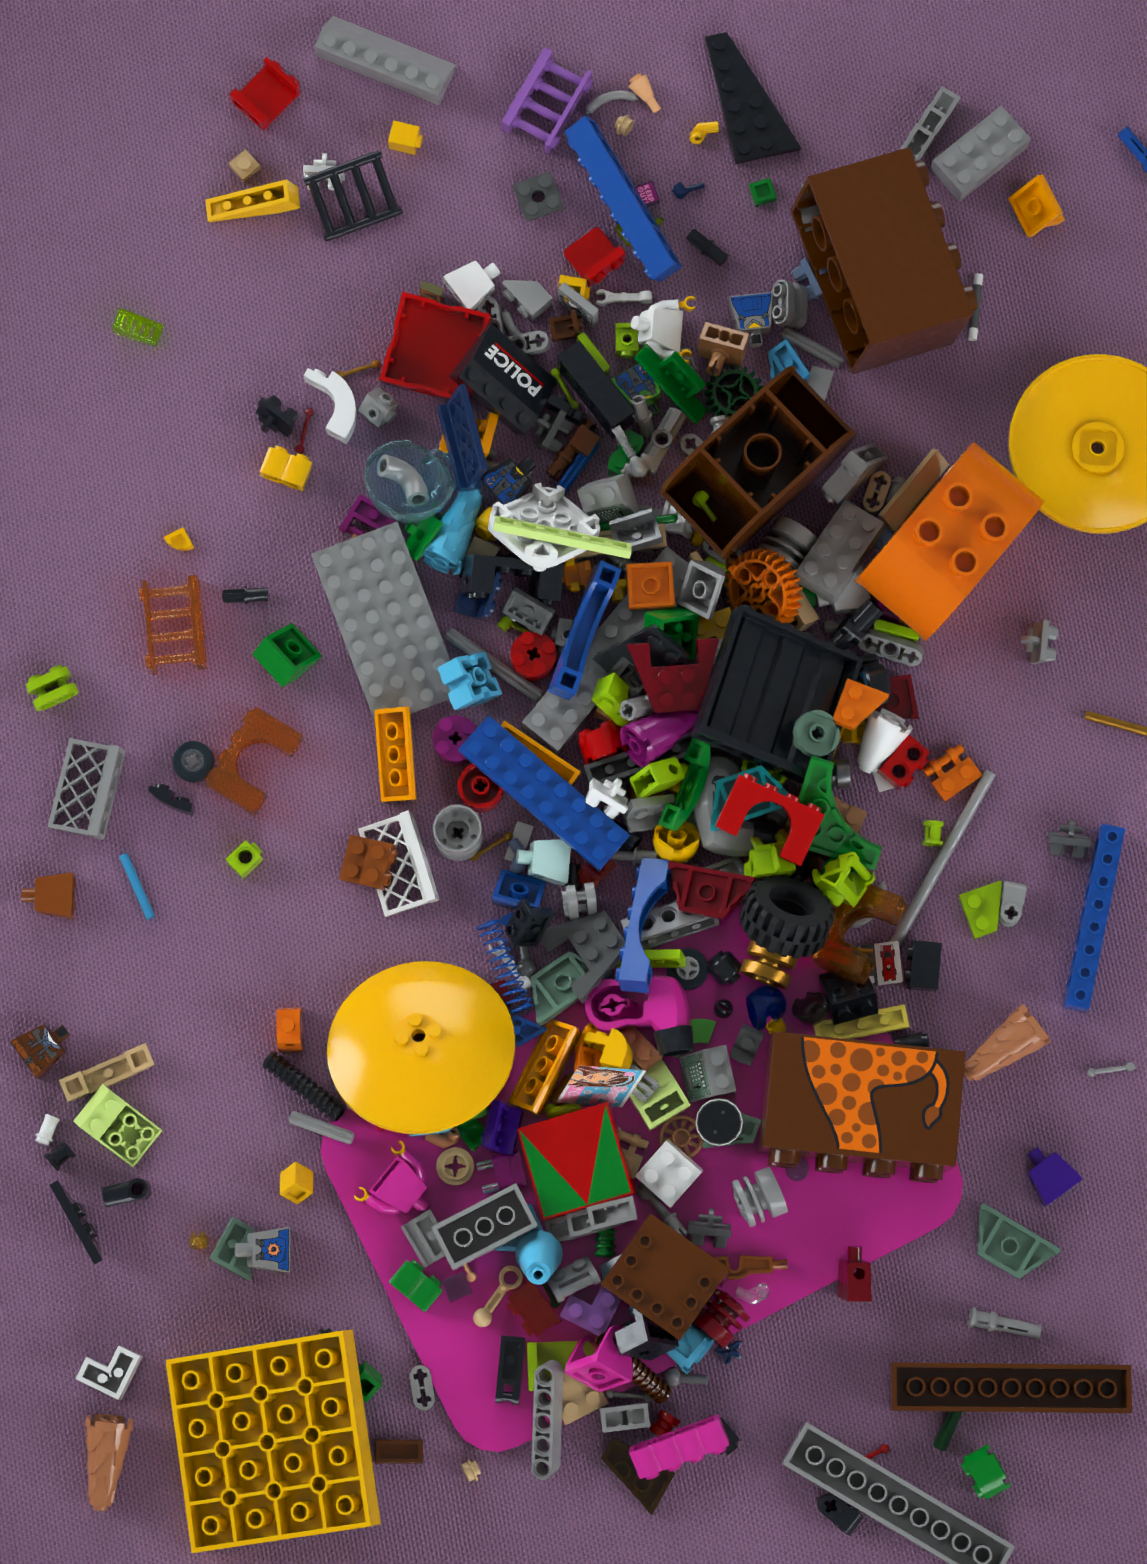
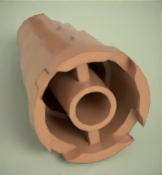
M1024 1004L1017 1007L1005 1022L976 1050L975 1054L965 1062L964 1075L969 1081L973 1079L978 1081L986 1075L1018 1061L1051 1042L1048 1035L1033 1015L1028 1012L1029 1010Z
M90 1414L86 1416L85 1420L88 1450V1499H90L89 1504L93 1505V1510L106 1511L107 1507L111 1506L114 1502L117 1482L129 1445L130 1434L133 1431L134 1420L129 1418L128 1422L124 1423V1416L112 1414H95V1418L92 1420Z

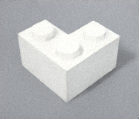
M118 1346L109 1366L86 1357L76 1380L117 1400H122L143 1356L123 1346Z

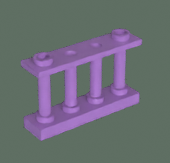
M544 47L501 121V129L510 134L512 128L516 129L518 127L546 142L545 153L549 154L552 148H557L561 140L559 135L584 92L588 93L590 91L593 81L590 70H587L582 78L555 64L554 60H552L553 51ZM545 71H551L577 85L578 88L574 95L571 97L543 82L542 77ZM534 90H541L567 104L563 114L559 115L533 101L531 96ZM529 108L557 123L552 133L549 134L522 120L520 115L523 109L527 110Z

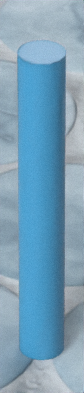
M128 853L122 854L119 858L147 920L155 917V914Z

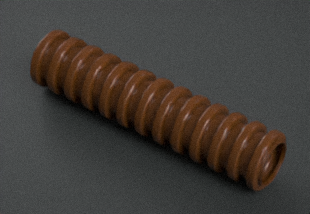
M607 1331L601 1333L596 1338L594 1343L596 1349H598ZM613 1336V1341L617 1346L616 1337ZM632 1357V1381L640 1389L644 1390L650 1398L654 1399L656 1403L665 1402L669 1398L672 1388L647 1367L645 1363H642L639 1358Z

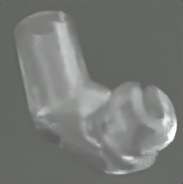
M759 1283L758 1286L751 1290L738 1286L734 1297L750 1304H757L768 1297L770 1288L766 1283Z

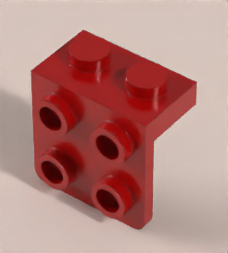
M595 227L564 250V257L581 278L587 279V285L591 287L593 284H598L604 280L612 270L615 271L624 264L625 251L621 246L615 248L602 230Z

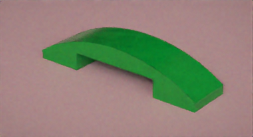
M695 738L691 739L684 760L689 761L690 764L673 805L666 803L658 823L673 831H676L692 813L702 794L708 775L710 745Z

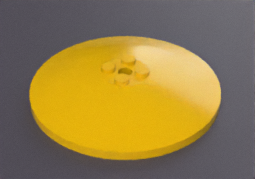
M1082 355L1067 359L1050 367L1040 374L1023 393L1013 413L1009 428L1008 450L1010 463L1015 477L1044 500L1039 510L1050 519L1074 530L1097 534L1126 531L1147 522V367L1130 359L1114 355ZM1094 443L1101 444L1103 452L1100 454L1094 453L1091 445Z

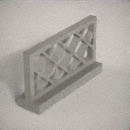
M70 738L47 827L104 840L126 751L120 746H108ZM75 745L83 746L87 753L76 760L73 756ZM99 750L107 751L105 760L97 764L92 755ZM90 757L95 767L84 773L79 764ZM76 766L81 776L70 782L67 777L68 771ZM98 770L101 775L100 782L92 786L87 777ZM84 779L89 789L78 795L73 786ZM71 789L76 798L64 804L61 799L62 794ZM92 793L95 797V802L86 809L81 799ZM79 802L84 811L73 818L68 808ZM65 811L70 820L63 825L55 824L57 815ZM85 815L90 820L88 830L80 829L76 824V821Z

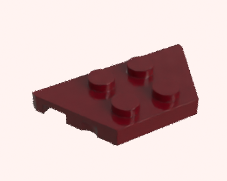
M671 861L668 863L673 878V888L677 896L678 909L684 913L726 920L748 893L751 885L756 881V878Z

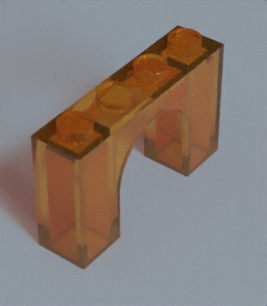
M255 706L253 711L249 710L246 713L241 730L237 729L230 739L232 744L229 749L222 751L218 758L220 763L216 769L212 768L205 779L208 781L206 785L210 790L253 816H256L267 795L239 776L237 761L242 751L252 744L264 743L271 745L292 758L304 740L301 733Z
M870 884L867 885L866 892L854 908L842 902L840 906L835 908L834 921L824 946L817 953L810 955L816 966L864 985L875 965L869 955L844 945L845 934L852 924L863 918H876L898 926L908 909L903 897Z

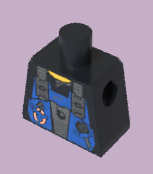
M528 456L518 465L512 458H509L483 474L481 480L500 502L505 505L522 497L533 482L527 474L536 467V464Z

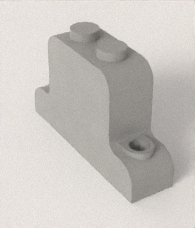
M874 443L851 450L842 460V465L823 485L822 489L826 492L824 494L825 498L833 504L835 502L838 504L843 503L845 499L849 500L869 477L886 463L889 457Z

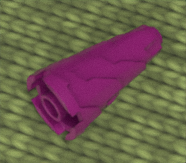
M699 710L652 713L624 725L620 730V738L623 746L628 744L630 750L626 753L638 766L643 768L655 762L658 757L675 746V742L691 731L690 729L695 725Z

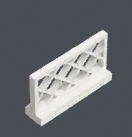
M408 810L400 813V815L358 829L360 837L367 838L365 832L375 829L381 833L378 841H382L386 835L395 840L393 845H396V847L399 842L407 846L408 852L404 860L397 857V860L401 861L402 864L397 874L392 873V876L395 878L389 889L385 888V891H387L386 895H384L383 890L377 889L385 917L427 903L440 901L413 812ZM399 821L401 831L397 838L386 833L390 824ZM406 864L413 867L415 872L411 881L400 877ZM398 879L409 884L403 896L392 891ZM416 879H417V882H418V885H419V886H417V885L414 884V882H415ZM412 886L420 889L423 899L415 902L407 899ZM390 894L401 898L398 907L389 910L387 905Z

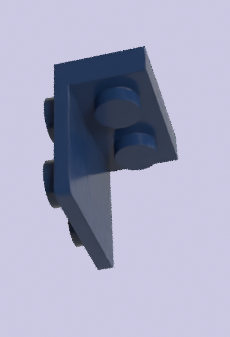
M495 572L493 594L486 595V598H481V600L468 599L467 594H461V581L453 612L478 620L488 617L489 614L492 615L496 604L493 601L495 592H499L502 584V579H499L501 573Z

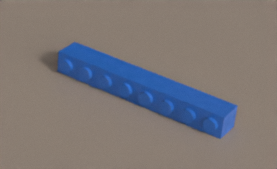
M584 116L564 131L568 137L566 139L567 144L572 150L577 152L579 164L589 172L588 178L594 187H598L601 192L599 195L600 199L606 206L610 207L612 219L622 227L623 231L621 233L628 243L631 242L634 247L632 251L635 257L643 262L645 266L644 272L650 280L662 282L679 270L682 265L594 119Z

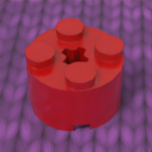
M531 631L524 632L514 641L511 647V664L514 671L529 682H536L547 678L554 671L557 651L554 642L546 634L543 633L541 636ZM537 653L538 658L530 660V655Z
M613 720L601 723L600 728L593 731L592 729H586L578 733L580 738L577 741L586 765L630 750L628 744L622 745L620 738L621 726L614 724Z
M473 764L468 765L459 776L457 782L458 795L464 806L470 807L475 812H487L501 803L504 790ZM478 783H482L483 786H487L484 788L483 792H479L478 789H475L478 787Z

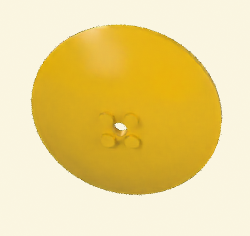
M432 961L411 962L393 966L373 975L351 992L337 1011L327 1042V1060L331 1078L346 1104L366 1121L389 1131L406 1134L440 1132L463 1124L475 1117L502 1090L511 1072L515 1056V1033L512 1019L499 994L482 978L464 968ZM418 1033L425 1035L424 1040L420 1042L414 1041L413 1037Z

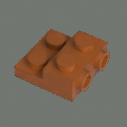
M350 834L339 880L385 891L392 878V873H390L391 864H394L397 859L396 845Z

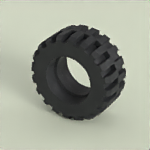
M772 875L768 878L765 876L751 885L741 910L740 922L748 938L751 941L754 940L759 947L768 949V952H775L783 957L792 956V958H799L803 956L804 958L820 951L826 942L834 921V910L828 897L823 896L822 891L812 887V884L800 881L801 879L789 878L786 875H781L780 877Z

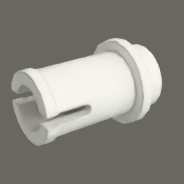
M45 1114L40 1131L35 1134L37 1137L35 1141L49 1146L50 1142H53L52 1136L60 1119Z

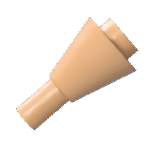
M639 73L629 80L631 84L628 87L648 104L653 113L658 112L661 107L653 97L654 94L647 74L642 76Z

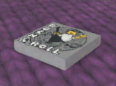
M563 282L558 288V302L570 312L575 310L576 316H581L582 321L594 329L598 324V308Z

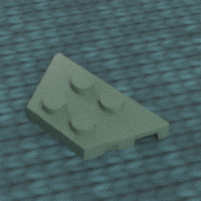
M568 951L531 976L536 1022L539 1027L579 1001L569 985L589 972L588 967L579 955ZM608 970L601 980L612 979L614 977L613 973Z
M982 1202L980 1204L977 1255L1016 1279H1020L1051 1257L1060 1253L1061 1249L985 1203Z

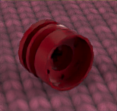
M716 1289L712 1294L716 1299L714 1301L712 1299L708 1300L706 1304L709 1307L707 1310L704 1308L701 1310L694 1323L710 1335L717 1345L725 1349L734 1338L728 1329L729 1326L732 1325L736 1329L741 1330L743 1327L735 1319L739 1317L747 1323L750 1317L746 1314L743 1306L727 1292Z

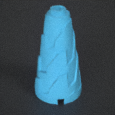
M480 490L458 493L450 509L441 519V522L444 524L423 553L425 555L423 562L428 566L445 574H448L450 569L454 570L452 575L460 574L476 524L475 521L482 505Z
M630 1306V1314L633 1315V1307ZM693 1322L683 1338L678 1341L679 1347L667 1352V1355L680 1366L685 1374H688L693 1369L691 1367L692 1364H698L711 1348L714 1339Z

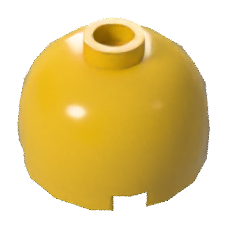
M687 821L676 831L658 824L655 827L653 846L657 855L661 859L676 863L689 861L696 854L700 841L698 829Z

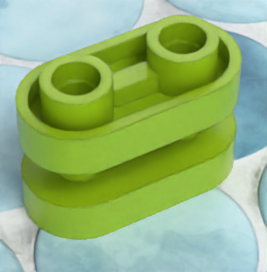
M56 665L49 669V673L42 676L37 674L28 679V683L25 686L29 695L37 694L38 696L33 701L36 711L51 708L79 693L75 683L68 684L66 681L72 676L68 667ZM53 686H59V688L48 693L45 691Z

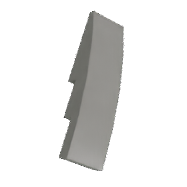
M941 86L901 149L910 147L914 160H922L961 100V97Z
M633 1196L589 1206L586 1207L587 1209L565 1214L566 1216L544 1222L546 1231L554 1235L561 1243L638 1220Z

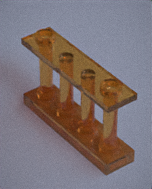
M189 575L188 583H184L182 586L149 589L147 580H142V588H139L140 602L144 601L149 652V655H145L146 669L150 668L151 673L156 675L157 665L182 662L196 663L198 670L208 669L198 576ZM185 594L186 597L190 596V605H187V608L151 611L150 598ZM180 617L192 619L193 627H190L189 630L153 633L152 620ZM186 639L194 641L195 650H191L189 653L155 655L154 643Z

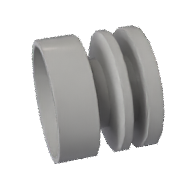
M778 516L770 528V532L774 537L765 536L763 539L765 544L761 543L758 548H763L764 550L771 548L772 552L778 551L779 557L786 556L785 563L792 562L791 570H797L805 559L801 554L807 555L818 539L811 531L798 522L784 516Z
M450 805L442 809L436 816L433 824L434 840L438 851L444 857L454 861H464L473 857L479 851L483 841L481 821L477 813L470 807ZM455 832H457L458 834H461V833H462V837H463V838H462V839H459L458 837L455 838V837H454V833H455Z
M770 1167L754 1173L756 1183L753 1185L747 1176L742 1177L745 1185L743 1189L738 1179L732 1181L734 1200L741 1216L747 1221L749 1227L756 1225L754 1214L757 1215L761 1223L765 1222L763 1211L766 1209L773 1218L788 1212L783 1194Z

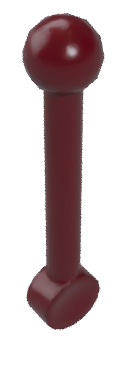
M312 408L305 410L306 419L299 444L295 447V451L298 454L304 452L303 444L310 417L314 414Z

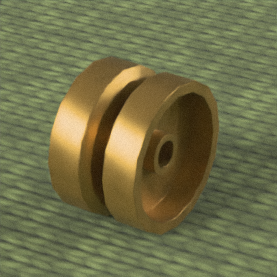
M754 940L750 941L747 953L754 959H744L739 972L762 984L787 989L791 976L784 970H794L798 958H792V956L783 957L778 953L768 952V949L756 945Z

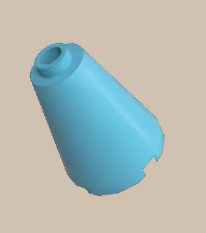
M538 1230L531 1231L520 1239L516 1247L515 1256L519 1267L527 1279L533 1284L541 1285L547 1282L560 1266L563 1250L561 1243L550 1232Z

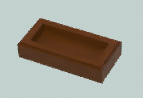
M375 1439V1464H423V1439Z

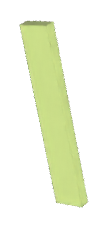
M495 516L493 531L630 559L631 543L502 516Z

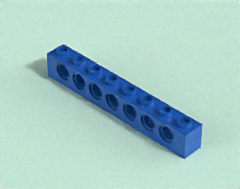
M1103 823L1098 828L1062 1008L1080 1012H1087L1090 1008L1125 828Z

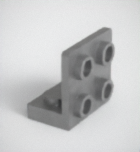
M517 587L512 591L502 611L512 621L523 624L528 630L541 636L557 618L556 610Z

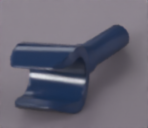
M682 182L674 185L672 192L678 199H682L692 191L705 188V185L702 182L685 187Z

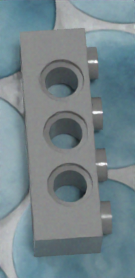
M676 900L668 905L652 908L642 930V948L647 950L719 926V919L694 914L688 915L689 913L680 912ZM628 917L621 920L623 932L624 928L629 926L630 920H628Z

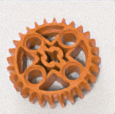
M763 548L752 549L738 556L737 559L732 561L733 565L728 568L730 573L725 576L729 580L724 586L729 588V591L725 592V594L730 597L727 603H732L733 608L731 612L740 605H749L758 613L763 612V614L772 615L778 622H793L795 620L794 617L799 614L797 609L802 606L798 600L803 598L799 594V590H802L803 587H799L797 583L801 578H796L794 575L797 570H791L790 568L792 562L785 563L786 556L779 557V552H772L771 548L765 550Z

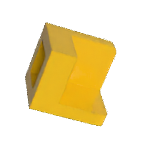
M295 1161L280 1173L281 1196L298 1205L313 1194L312 1170Z

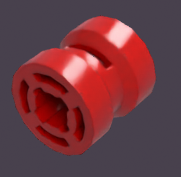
M661 1409L657 1415L659 1420L652 1423L649 1430L660 1436L672 1432V1428H677L681 1421Z

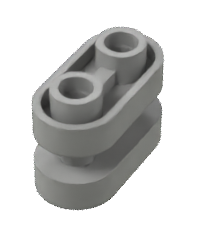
M783 279L775 283L772 289V318L776 324L800 329L805 325L807 321L808 293L804 285Z
M593 882L584 883V891L576 892L575 885L565 886L566 891H561L564 916L569 917L570 921L579 919V913L587 912L588 916L597 913ZM586 900V903L578 904L577 901Z

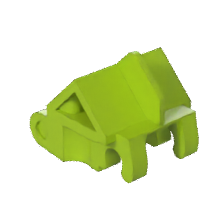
M775 834L777 843L763 844L759 837H751L750 840L754 849L749 851V860L744 864V875L755 877L757 881L762 877L766 876L768 878L772 875H777V877L786 875L790 877L796 871L795 864L778 857L786 841L783 834Z
M855 852L839 855L838 859L828 862L824 866L825 873L821 876L817 869L812 871V877L816 886L822 891L823 896L828 897L830 904L836 907L840 906L843 902L854 908L866 892L867 885L875 881V874L864 867ZM850 867H853L856 870L857 874H854L853 872L850 873Z

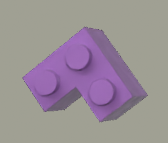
M601 1286L592 1305L570 1295L559 1317L599 1336L606 1331L621 1299Z

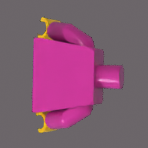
M398 1141L402 1146L400 1151H395L391 1147L392 1153L397 1156L370 1191L359 1187L365 1193L363 1198L355 1195L354 1198L361 1202L366 1201L368 1206L380 1213L397 1214L400 1211L407 1213L412 1207L422 1213L429 1205V1201L421 1196L427 1188L423 1183L425 1180L423 1168L418 1159L410 1151H406L404 1143Z

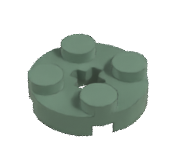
M813 710L802 714L795 722L793 728L794 746L810 757H823L832 752L837 747L840 739V731L833 722L834 718L822 710ZM817 728L818 733L821 734V738L818 737L815 739L812 735V731H814Z

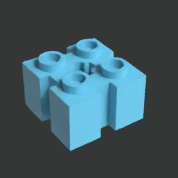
M486 652L456 657L438 667L442 682L450 688L451 692L448 693L454 710L467 708L470 705H481L502 694L496 677L492 678L489 670L492 667Z

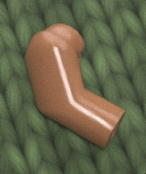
M453 1127L449 1132L426 1135L424 1140L440 1148H447L459 1141L460 1131Z

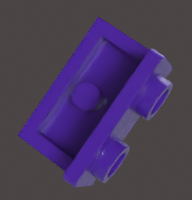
M493 1100L487 1111L488 1121L486 1129L483 1130L481 1136L482 1146L494 1153L513 1155L518 1138L517 1128H520L524 1111L519 1108L509 1107L502 1101Z

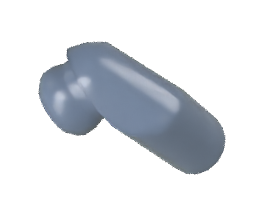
M515 838L508 845L514 852L510 870L517 874L526 868L525 864L516 863L517 850L526 849L519 839Z

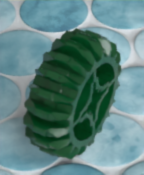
M727 365L725 373L721 370L719 376L712 374L710 376L712 382L706 383V387L709 390L704 391V396L708 397L705 400V405H711L708 408V412L713 413L716 411L714 417L725 415L726 418L727 416H732L737 412L733 411L737 405H744L752 398L742 389L743 383L750 387L754 396L764 387L759 385L761 378L753 379L755 372L752 371L747 374L746 366L742 371H739V365H735L734 370H731L730 366ZM736 380V382L733 385L729 386L724 384L723 386H721V384L726 381ZM738 388V396L736 399H733V402L731 403V395H733V392H736ZM716 393L721 394V397L726 399V408L719 403Z

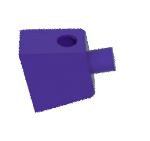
M1036 1147L1027 1154L1034 1167L1026 1173L1043 1206H1047L1082 1180V1177L1056 1152L1045 1157L1039 1147Z

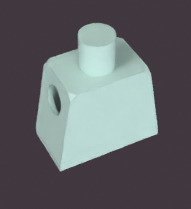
M562 839L533 841L530 843L529 851L517 850L516 863L528 865L527 875L563 886L568 883L571 847Z

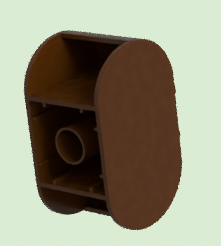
M793 365L776 375L698 446L668 477L659 491L723 560L745 545L819 477L857 435V431L851 429L796 372L797 369ZM702 490L709 495L706 504L717 518L714 522L711 521L702 508L693 504L692 499L697 491L700 492Z

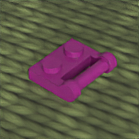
M359 494L339 530L345 534L348 532L351 535L356 534L360 536L366 532L352 525L354 519L376 530L398 522L399 516Z

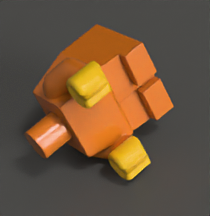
M573 557L565 561L562 583H565L566 589L569 591L578 592L580 589L585 588L592 569L590 560L575 563Z

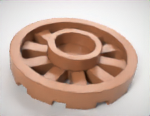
M682 1115L667 1120L659 1134L661 1146L669 1139L679 1149L682 1150L683 1147L686 1155L690 1158L699 1152L703 1139L699 1133L690 1134L694 1128H697L696 1121ZM677 1120L682 1121L681 1128L678 1127ZM686 1122H691V1126L685 1129ZM668 1124H672L675 1131L667 1127ZM666 1132L672 1135V1137L664 1138L663 1134ZM698 1138L700 1140L699 1143H695L691 1139ZM688 1145L694 1147L695 1151L691 1152Z

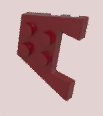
M719 638L696 639L698 664L651 667L649 643L627 644L628 651L632 656L635 668L639 673L654 713L700 710L708 686Z

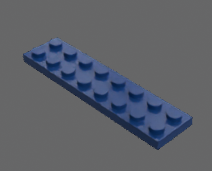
M489 715L458 749L460 754L599 872L630 837L626 831L599 808L585 802L586 797Z

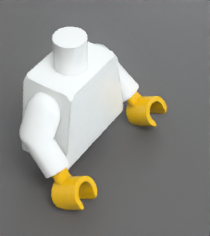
M688 296L684 301L680 302L679 299L662 300L651 305L649 310L641 312L640 316H634L631 321V327L639 330V344L643 346L648 344L661 360L675 351L680 353L681 357H691L692 352L688 349L680 352L683 311H680V308H684L688 312L693 311L696 306L689 307L686 302L694 301L696 298ZM685 360V362L689 365L690 360Z

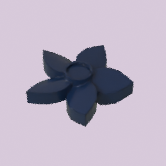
M742 1341L730 1342L725 1349L720 1346L715 1349L717 1354L723 1356L725 1365L732 1360V1357L742 1359L738 1351Z

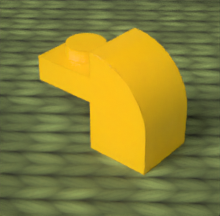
M613 1028L609 1035L600 1031H596V1033L587 1031L584 1040L588 1047L603 1052L600 1059L602 1067L630 1069L633 1053L621 1032Z

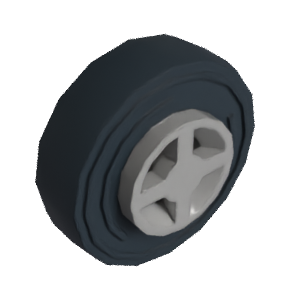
M691 948L681 949L687 959L686 967L667 968V976L678 980L684 990H694L700 987L706 980L708 962L698 950Z

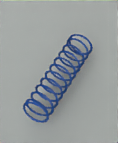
M495 919L479 925L476 929L482 930L497 923L499 924L490 931L479 935V937L502 932L499 936L482 945L505 940L503 944L487 951L486 954L509 949L502 955L489 960V962L512 957L506 963L492 969L495 971L504 967L515 966L510 971L496 977V979L519 974L514 979L499 986L501 988L515 983H522L502 995L506 996L525 991L517 998L506 1002V1005L517 1001L528 1000L521 1006L509 1011L512 1015L529 1009L533 1004H528L531 1001L530 998H521L528 990L519 989L523 986L524 981H515L520 977L521 973L512 972L517 968V964H508L514 959V956L506 955L510 952L511 948L502 947L508 940L500 938L504 931L496 930L500 927L501 922H499V919Z

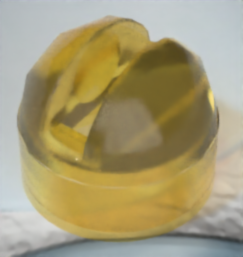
M196 1231L191 1234L189 1248L204 1249L208 1247V1237L204 1232L200 1231V1236H197Z

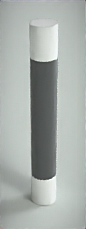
M979 273L974 274L973 289L977 298V310L973 311L974 314L970 318L968 340L977 341L983 283V274Z

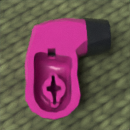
M652 975L649 993L621 991L619 982H616V979L601 980L597 988H593L588 994L589 998L585 1001V1011L589 1021L598 1029L609 1031L612 1028L618 1029L628 1026H652L655 1030L653 1034L661 1057L678 1056L694 1051L693 1027L691 1026L688 1000L683 987L675 978Z

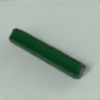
M962 1411L947 1412L933 1443L935 1448L946 1451L963 1414Z

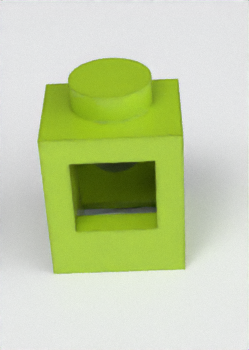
M616 323V356L624 359L633 358L639 352L638 330L633 329L631 323ZM623 338H631V341L628 343L624 342Z

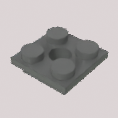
M550 171L512 185L526 223L564 209ZM540 193L545 199L537 203L533 201V195Z

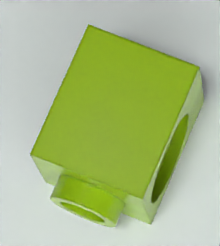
M245 840L225 860L244 879L263 861V858L260 856L262 850L254 842L249 844ZM243 853L252 854V860L249 863L244 864L240 862V857Z

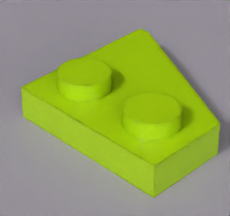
M1001 880L958 895L974 939L997 931L1002 889Z

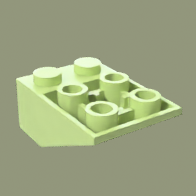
M662 1059L646 1072L647 1075L659 1083L660 1087L645 1103L632 1094L629 1096L649 1131L690 1107L689 1101ZM632 1060V1064H634L636 1067L640 1069V1067ZM642 1079L640 1080L641 1082H643V1083H644L645 1085H647L648 1087H650V1088L652 1087V1086H650L648 1083H646L644 1080H642ZM635 1087V1089H637L642 1094L646 1093L640 1087Z
M103 1084L73 1121L132 1167L137 1164L162 1132V1129Z

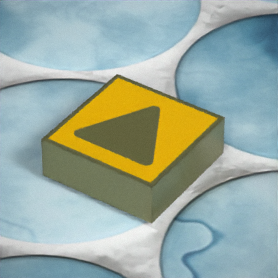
M422 281L419 288L420 295L441 303L444 297L443 288Z

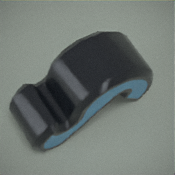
M876 654L858 656L863 659L858 677L864 685L890 694L887 701L880 706L887 705L890 701L891 688L886 667L879 664V657Z

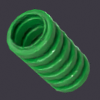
M611 1228L597 1233V1237H595V1241H597L595 1256L613 1257L616 1255V1252H613V1248H616V1245L613 1244V1241L616 1240V1237H613V1233H616V1230Z

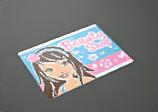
M579 1065L556 1103L598 1105L604 1102H611L612 1107L622 1108L646 1071Z

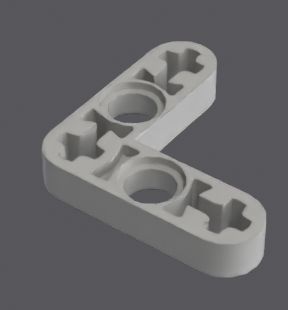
M485 297L478 305V311L488 313L484 308H487V304L491 303L494 306L491 308V315L493 316L491 323L498 325V329L504 334L499 303L492 297ZM533 331L508 337L512 342L522 341L524 344L522 350L528 356L544 353L551 345L550 338L543 331ZM538 337L545 340L541 343V347H538L537 344H530L531 349H529L528 342L526 341V339H529L531 343L538 341Z

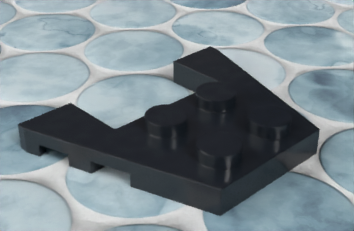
M654 623L629 636V638L622 642H617L610 646V648L596 653L593 660L607 672L622 657L634 665L627 644L649 643L651 667L685 665L689 653Z

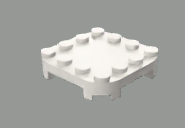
M538 483L533 485L531 493L505 505H502L499 501L496 502L490 513L488 530L519 558L533 566L534 570L544 571L546 568L556 566L587 550L493 531L495 516L597 537L600 535V519L596 514L588 516L564 496L565 488L559 485L557 489L542 487V484Z

